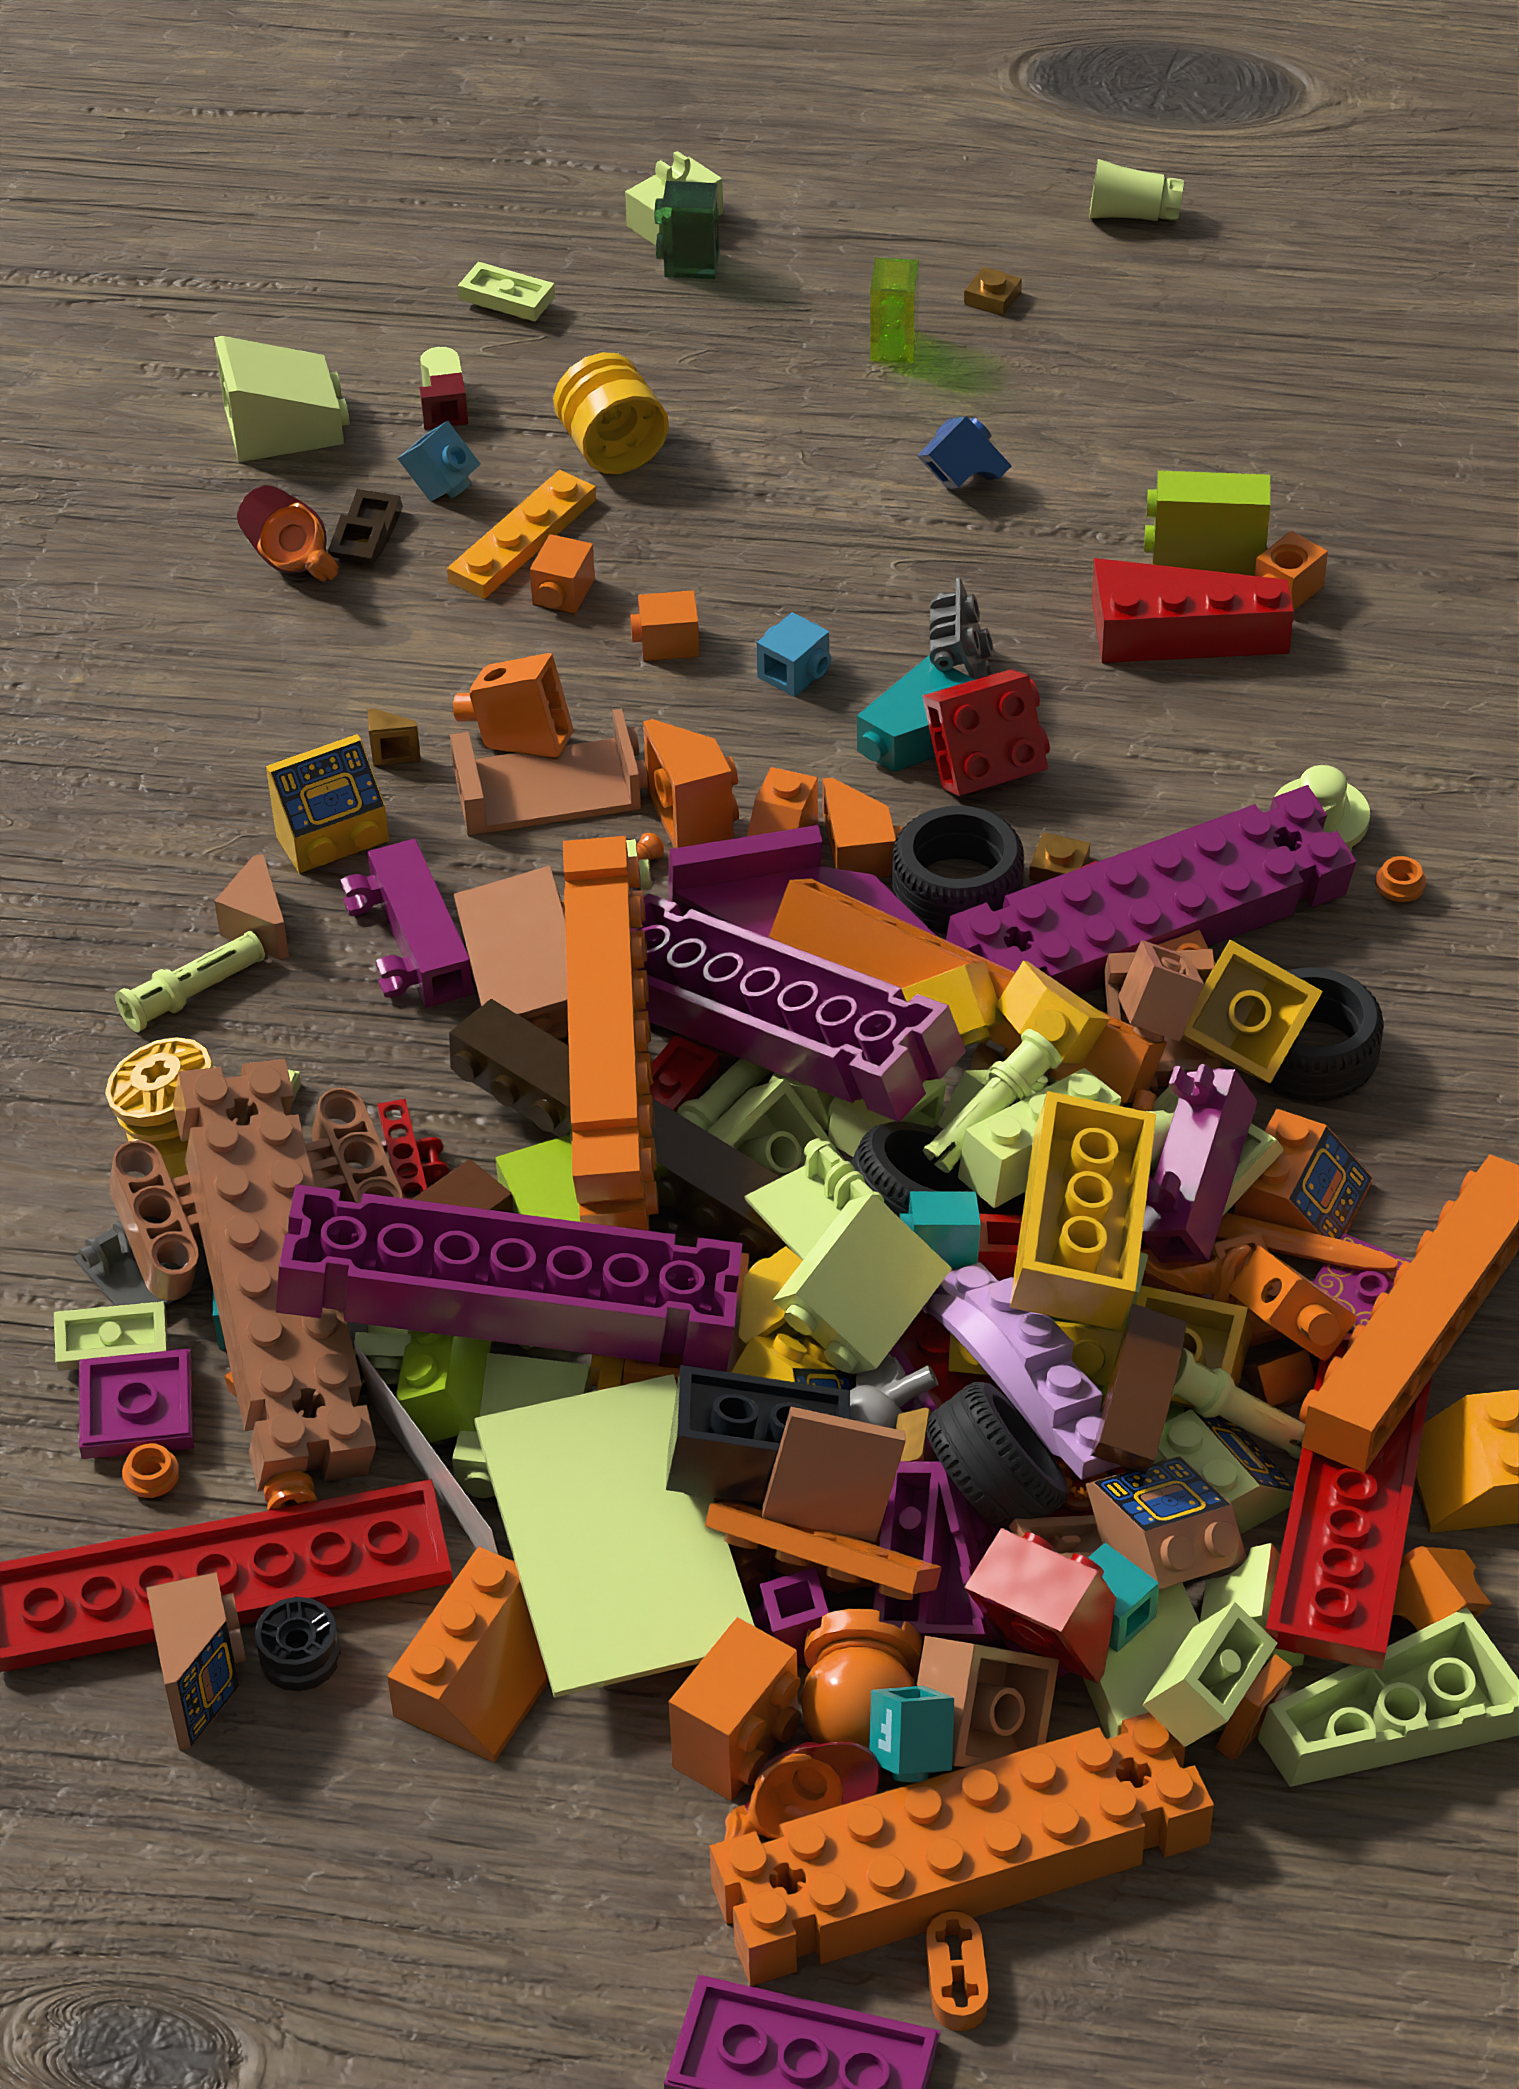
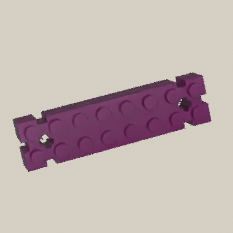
M1305 785L1273 797L1270 810L1267 812L1260 811L1256 804L1006 895L1003 909L994 912L987 903L954 914L950 916L946 941L1014 972L1018 970L1023 960L1028 961L1078 996L1105 986L1104 970L1108 954L1136 952L1141 940L1158 945L1200 930L1208 947L1293 915L1297 902L1305 898L1312 908L1344 896L1347 893L1357 861L1338 831L1332 833L1324 832L1323 828L1327 814L1309 785Z
M650 893L644 897L646 921L643 922V927L636 928V931L645 930L647 961H644V968H638V971L647 970L649 1002H646V1009H641L640 1011H648L649 1019L652 1023L850 1103H853L855 1100L864 1099L868 1110L900 1122L926 1095L922 1083L925 1080H940L966 1053L949 1005L916 994L907 1002L901 987L692 909L682 917L676 903Z
M295 1184L289 1214L288 1234H285L279 1263L276 1313L321 1318L323 1308L345 1311L344 1322L656 1363L660 1361L661 1352L683 1355L682 1365L727 1372L735 1327L738 1295L736 1292L740 1274L742 1243L698 1238L696 1248L674 1245L675 1234L365 1193L362 1195L361 1203L340 1201V1190Z

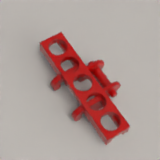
M406 1099L378 1103V1115L384 1136V1141H381L385 1153L388 1151L390 1164L402 1191L403 1199L412 1200L413 1198H407L405 1194L416 1191L421 1193L427 1189L426 1184L437 1182L450 1173L448 1164L441 1162L438 1156L443 1151V1142L436 1137L415 1140ZM392 1110H399L401 1118L389 1120L386 1113ZM403 1129L406 1136L392 1139L391 1132ZM421 1159H428V1163L421 1164ZM405 1168H413L411 1170L401 1171Z

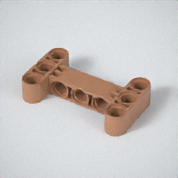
M333 1088L326 1091L318 1102L311 1132L313 1142L305 1143L315 1187L340 1190V1201L361 1203L363 1193L403 1198L400 1186L361 1097L354 1091L346 1088ZM329 1119H340L347 1124H336ZM141 1140L128 1141L115 1151L109 1182L110 1195L148 1290L157 1298L178 1300L186 1296L192 1288L199 1256L197 1245L203 1243L189 1175L170 1179L162 1156L156 1147ZM348 1163H358L366 1168H353ZM136 1171L142 1173L145 1177L134 1178L126 1173ZM153 1216L164 1222L153 1224L143 1218ZM165 1262H172L178 1264L182 1268L178 1270H170L163 1267L161 1264Z

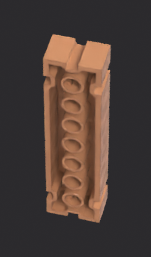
M285 1059L242 1064L240 1076L228 1078L223 1077L221 1066L179 1071L173 1101L181 1142L188 1141L185 1162L244 1431L253 1430L249 1455L258 1492L263 1491L265 1484L272 1477L289 1471L305 1473V1471L321 1469L324 1481L368 1475L376 1448L367 1405L357 1406L362 1383L348 1323L344 1322L345 1311L323 1308L321 1318L276 1313L279 1263L285 1234H288L289 1214L295 1184L315 1187L299 1115H290L294 1094Z

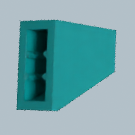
M928 655L857 715V751L867 759L875 761L893 772L936 758L922 695L975 679L953 667L947 671L938 670L931 663L930 655Z

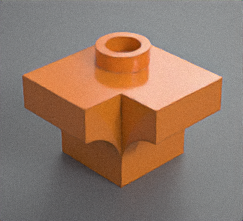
M1421 1546L1403 1556L1391 1622H1404L1408 1619L1420 1631L1466 1607L1475 1619L1488 1609L1492 1604L1474 1578L1473 1572L1477 1567L1464 1550Z

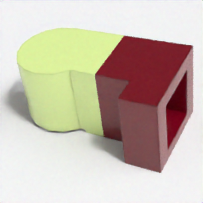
M430 348L421 355L420 359L423 387H419L424 429L436 428L446 421H449L452 426L467 425L466 392L459 356L451 348Z

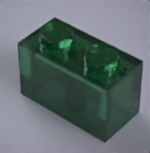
M666 181L663 198H656L654 210L655 224L662 225V233L657 234L656 258L664 260V277L715 279L720 255L718 183Z

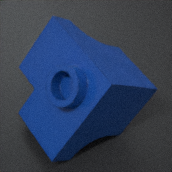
M967 416L948 419L936 431L937 434L933 440L917 455L922 463L947 489L959 488L973 474H979L987 480L1000 479L1012 467L989 441L992 437L989 430L976 418L972 417L969 419Z

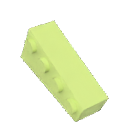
M1466 1607L1388 1646L1383 1670L1349 1665L1269 1705L1258 1740L1288 1785L1292 1787L1519 1736V1679Z

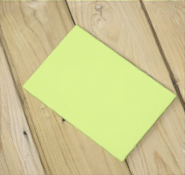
M674 1374L475 1418V1427L554 1698L699 1664L737 1617L754 1626L729 1545L724 1541L725 1533L705 1526L710 1503H715L714 1498L708 1496L695 1497L681 1492L666 1490L667 1454L677 1389Z

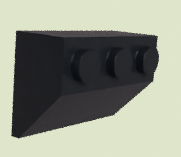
M680 1365L667 1454L666 1490L681 1492L695 1497L708 1496L741 1501L749 1505H763L790 1408L795 1407L850 1419V1390Z

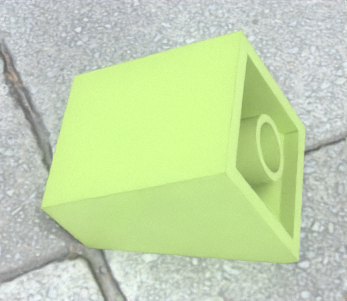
M226 336L214 337L224 408L238 462L344 444L342 426L350 425L345 398L337 399L342 398L337 371L329 372L324 355Z

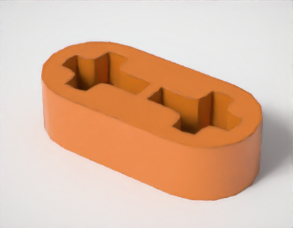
M949 1911L941 1913L932 1919L927 1927L926 1961L931 2006L936 2020L942 2026L952 2031L963 2032L974 2029L981 2024L987 2014L988 1981L982 1933L979 1924L971 1916L963 1912ZM946 1936H958V1940L962 1944L961 1960H950ZM963 1981L964 1994L966 1999H968V2006L956 2007L955 2001L952 1998L953 1982Z

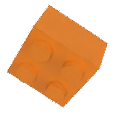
M737 1617L668 1701L672 1767L731 1802L745 1784L753 1785L762 1767L767 1762L769 1753L779 1741L785 1743L792 1737L801 1719V1712L798 1710L800 1678L797 1677V1650Z

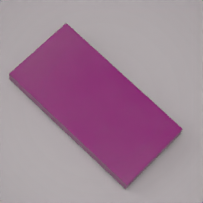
M698 1974L665 2078L664 2089H928L940 2045L941 2031Z

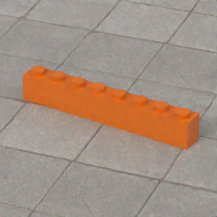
M813 879L789 880L769 935L770 938L783 944L901 987V989L963 965L985 962L999 1000L1016 973ZM1103 1013L1110 1020L1084 1062L1061 1063L1056 1069L1050 1068L1048 1075L1060 1081L1085 1068L1121 1096L1120 1106L1123 1107L1125 1103L1133 1102L1137 1090H1149L1167 1041L1155 1042L1146 1039L1133 1031L1134 1026ZM1003 1014L1005 1022L988 1028L991 1037L979 1043L986 1044L988 1040L1002 1045L1005 1047L1003 1054L1009 1057L1022 1043L1021 1034L1018 1033Z
M1489 1154L1477 1172L1470 1170L1467 1173L1457 1200L1455 1202L1448 1200L1444 1205L1438 1219L1437 1228L1434 1232L1426 1230L1420 1239L1413 1261L1411 1263L1404 1261L1401 1264L1393 1283V1289L1389 1294L1382 1292L1378 1296L1367 1325L1358 1324L1344 1357L1335 1356L1326 1371L1323 1386L1319 1391L1312 1389L1307 1394L1299 1415V1420L1305 1423L1303 1448L1363 1473L1367 1471L1519 1251V1165Z

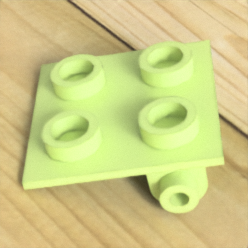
M818 1138L810 1141L804 1149V1154L807 1156L805 1166L745 1196V1200L802 1260L805 1259L850 1200L873 1193L884 1203L883 1196L879 1192H873L866 1185L863 1175L855 1171L854 1166L849 1161H844L836 1153L835 1146L830 1141H821Z

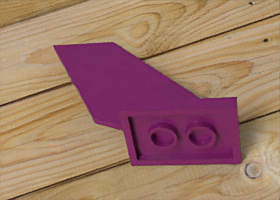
M818 825L669 849L668 901L678 905L682 917L692 909L770 938L769 935L789 880L813 879L935 935L875 875L822 867V838Z

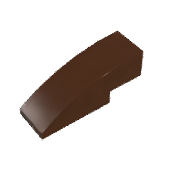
M1132 1304L1101 1410L1103 1414L1090 1456L1144 1474L1147 1473L1155 1461L1178 1372L1187 1321Z

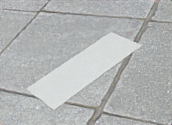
M354 1341L373 1406L427 1480L432 1479L435 1492L476 1548L480 1546L498 1554L491 1528Z

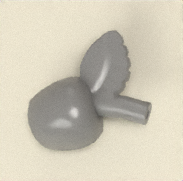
M888 1353L877 1369L857 1373L856 1387L850 1390V1419L896 1429L898 1414L903 1413L900 1407L916 1396L939 1385L935 1373L928 1365L905 1377V1371L899 1361Z

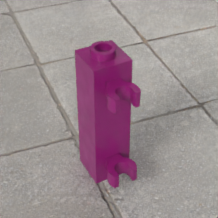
M416 839L367 851L370 876L353 874L340 881L346 895L343 898V903L349 916L364 914L375 904H380L403 956L401 958L396 955H389L376 961V966L381 975V978L378 979V984L384 997L398 996L404 993L410 986L415 985L425 1008L473 995L470 958Z
M1201 1064L1197 1071L1187 1072L1186 1074L1181 1066H1174L1169 1088L1173 1094L1179 1097L1154 1179L1152 1180L1149 1176L1142 1239L1160 1263L1209 1261L1257 1100L1235 1069L1217 1068L1211 1070L1207 1065Z

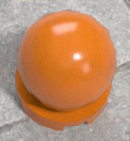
M845 1609L822 1616L821 1627L814 1631L807 1630L804 1657L806 1666L811 1671L806 1677L800 1699L804 1727L814 1742L819 1744L852 1742L869 1749L871 1690L915 1686L914 1678L920 1669L923 1644L921 1634L911 1623L904 1621L902 1629L892 1624L879 1622L880 1611L873 1609Z

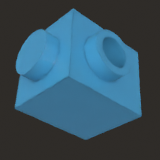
M449 421L426 433L397 458L430 502L447 493L450 499L457 496L472 483L468 476L481 465Z
M793 612L777 625L770 627L765 635L756 642L757 678L793 697L799 694L813 680L822 677L831 662L829 631Z

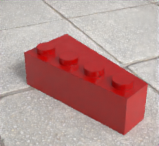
M1094 558L1091 601L1101 663L1290 653L1294 609L1287 579Z

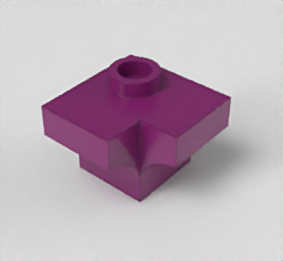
M816 1567L760 1584L764 1601L756 1611L751 1613L756 1628L797 1650V1665L805 1663L804 1647L807 1630L814 1631L821 1627L822 1616L832 1612L819 1568L816 1569Z

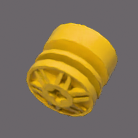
M606 352L585 357L570 367L557 384L553 395L554 412L590 467L606 474L625 473L635 470L651 460L663 446L669 431L668 414L630 359L619 353Z
M179 1037L156 1040L136 1049L117 1065L108 1079L105 1092L121 1129L126 1132L128 1141L141 1140L156 1147L162 1156L170 1179L188 1174L185 1162L188 1141L181 1142L173 1107L178 1072L215 1067L205 1047L195 1040Z

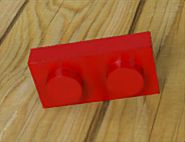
M675 1035L652 1062L653 1084L650 1085V1094L647 1095H652L655 1100L677 1112L678 1108L685 1101L695 1099L720 1069L719 1054Z

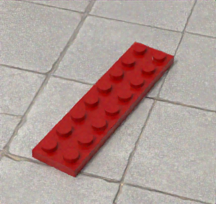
M1346 1334L1328 1360L1324 1362L1320 1359L1314 1390L1319 1391L1323 1386L1326 1371L1335 1356L1344 1357L1352 1334ZM1432 1377L1365 1473L1302 1447L1265 1630L1277 1642L1276 1649L1383 1670Z
M432 1479L0 1562V1672L156 1642L146 1588L217 1572L221 1595L230 1593L234 1595L239 1625L257 1622L268 1607L280 1600L292 1597L312 1598L330 1608L452 1584V1570Z

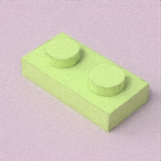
M477 262L458 285L459 300L511 314L522 319L536 321L555 298V287L552 282Z
M164 1301L54 1312L55 1362L58 1371L79 1369V1359L168 1351L167 1312Z

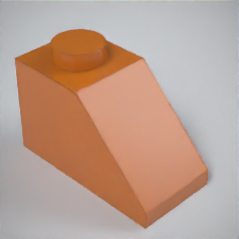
M770 767L754 801L747 837L815 826L818 821V777Z
M823 778V817L834 868L872 874L877 878L891 877L893 871V847L900 831H902L901 825L893 826L889 806L834 778Z

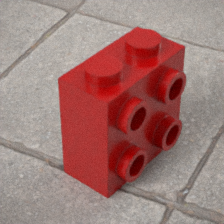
M1010 669L922 695L942 789L961 796L1049 769L1046 754L1050 751L1049 739L1044 728L1039 725L1036 708L1040 705V696L1035 682L1030 679L1029 675Z

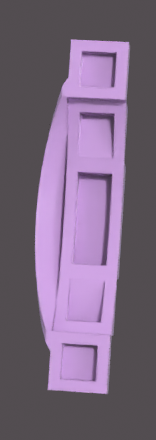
M981 1262L960 1269H951L923 1306V1311L936 1318L959 1340L1004 1392L1045 1447L1052 1454L1061 1457L1081 1480L1120 1467V1465L1090 1456L1102 1417L1100 1408L1103 1394L1071 1360L1074 1342L1048 1315L1010 1308L1013 1277L998 1281Z

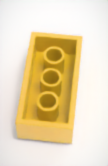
M1047 1091L1034 1131L1010 1308L1119 1331L1122 1330L1136 1291L1156 1122L1155 1113Z

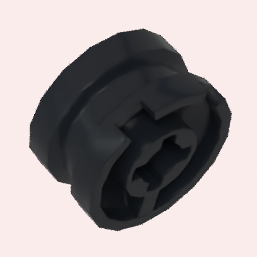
M287 1598L268 1607L258 1619L254 1634L262 1673L270 1683L284 1690H308L316 1688L329 1680L338 1668L337 1660L341 1652L334 1615L324 1604L312 1598ZM298 1643L300 1648L295 1649L291 1645Z

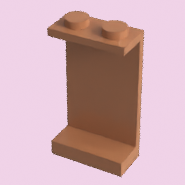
M622 708L612 710L614 738L565 745L559 757L512 753L475 759L469 732L450 734L453 771L467 835L640 810V789L648 788L647 771L643 759L635 760V756L639 755L637 732L635 727L627 728Z
M551 866L455 893L454 898L481 1006L490 999H493L556 1039L568 1036L565 916Z

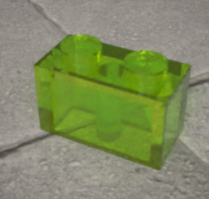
M875 258L870 288V361L914 363L918 335L919 260Z

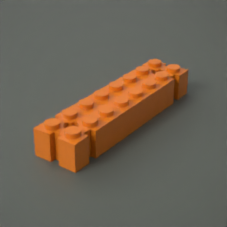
M626 836L563 841V866L565 878L564 901L570 1106L573 1134L572 1175L577 1203H579L580 1222L649 1231V1215L659 1214L657 1183L654 1181V1170H657L655 1140L652 1137V1127H655L653 1096L644 1095L650 1094V1085L653 1084L650 1052L642 1053V1051H648V1043H651L649 1012H640L641 1009H646V1002H649L647 970L638 971V968H644V961H647L645 930L636 931V928L643 927V922L646 921L643 890L633 891V888L641 887L638 856H628Z
M1148 1712L1122 1720L1121 1735L1106 1739L1100 1727L933 1777L923 1782L910 1784L779 1824L780 1838L761 1844L755 1831L709 1845L711 1885L726 1924L734 1923V1945L749 1985L754 1986L796 1973L797 1957L816 1952L820 1965L925 1933L932 1919L941 1913L957 1911L973 1918L1142 1865L1143 1850L1155 1846L1160 1847L1164 1858L1208 1845L1210 1844L1214 1804L1196 1766L1183 1769L1185 1747Z

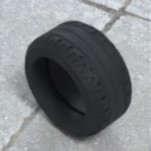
M945 806L922 813L903 827L893 847L892 883L895 896L926 926L942 931H948L950 916L987 903L994 912L1003 909L1006 895L1023 889L1024 849L1021 839L1015 829L1004 819L980 808ZM960 858L979 862L991 870L973 878L951 879L936 875L925 868L941 860Z
M1312 967L1287 971L1323 991L1306 1021H1316L1331 1025L1344 1032L1350 1039L1340 1044L1326 1047H1312L1294 1042L1271 1083L1260 1081L1269 1088H1273L1274 1091L1280 1092V1094L1308 1101L1336 1099L1358 1090L1373 1075L1380 1058L1384 1020L1378 1001H1376L1375 996L1372 995V992L1366 986L1338 971Z
M895 1121L873 1127L860 1141L850 1162L854 1166L855 1171L863 1175L866 1185L873 1192H879L883 1196L887 1207L898 1217L899 1213L908 1214L910 1191L974 1192L958 1178L961 1158L949 1173H945L934 1165L948 1150V1147L939 1157H934L932 1160L927 1158L923 1148L930 1144L941 1131L919 1123ZM976 1194L979 1214H984L988 1203Z
M982 1382L971 1383L929 1416L927 1436L936 1456L965 1498L996 1530L1000 1531L1002 1528L1011 1532L1009 1526L1014 1519L1048 1517L1066 1501L1067 1483L1051 1452L1045 1447L1010 1400L994 1386Z

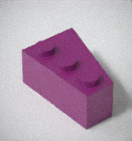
M900 1461L881 1524L879 1547L935 1564L942 1568L937 1589L914 1594L912 1600H901L883 1595L878 1592L879 1583H876L873 1610L880 1611L879 1622L892 1624L902 1629L904 1621L911 1623L921 1634L923 1645L925 1636L1003 1649L1000 1635L964 1588L981 1561L967 1499L952 1481L941 1462Z

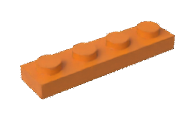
M741 1501L710 1503L705 1524L706 1527L724 1532V1541L731 1545L757 1549L758 1545L761 1544L776 1549L774 1557L780 1561L800 1566H808L809 1561L827 1566L826 1575L851 1583H860L861 1578L879 1583V1593L901 1600H912L914 1594L936 1590L942 1568L941 1566L845 1535L762 1518V1508L745 1504Z

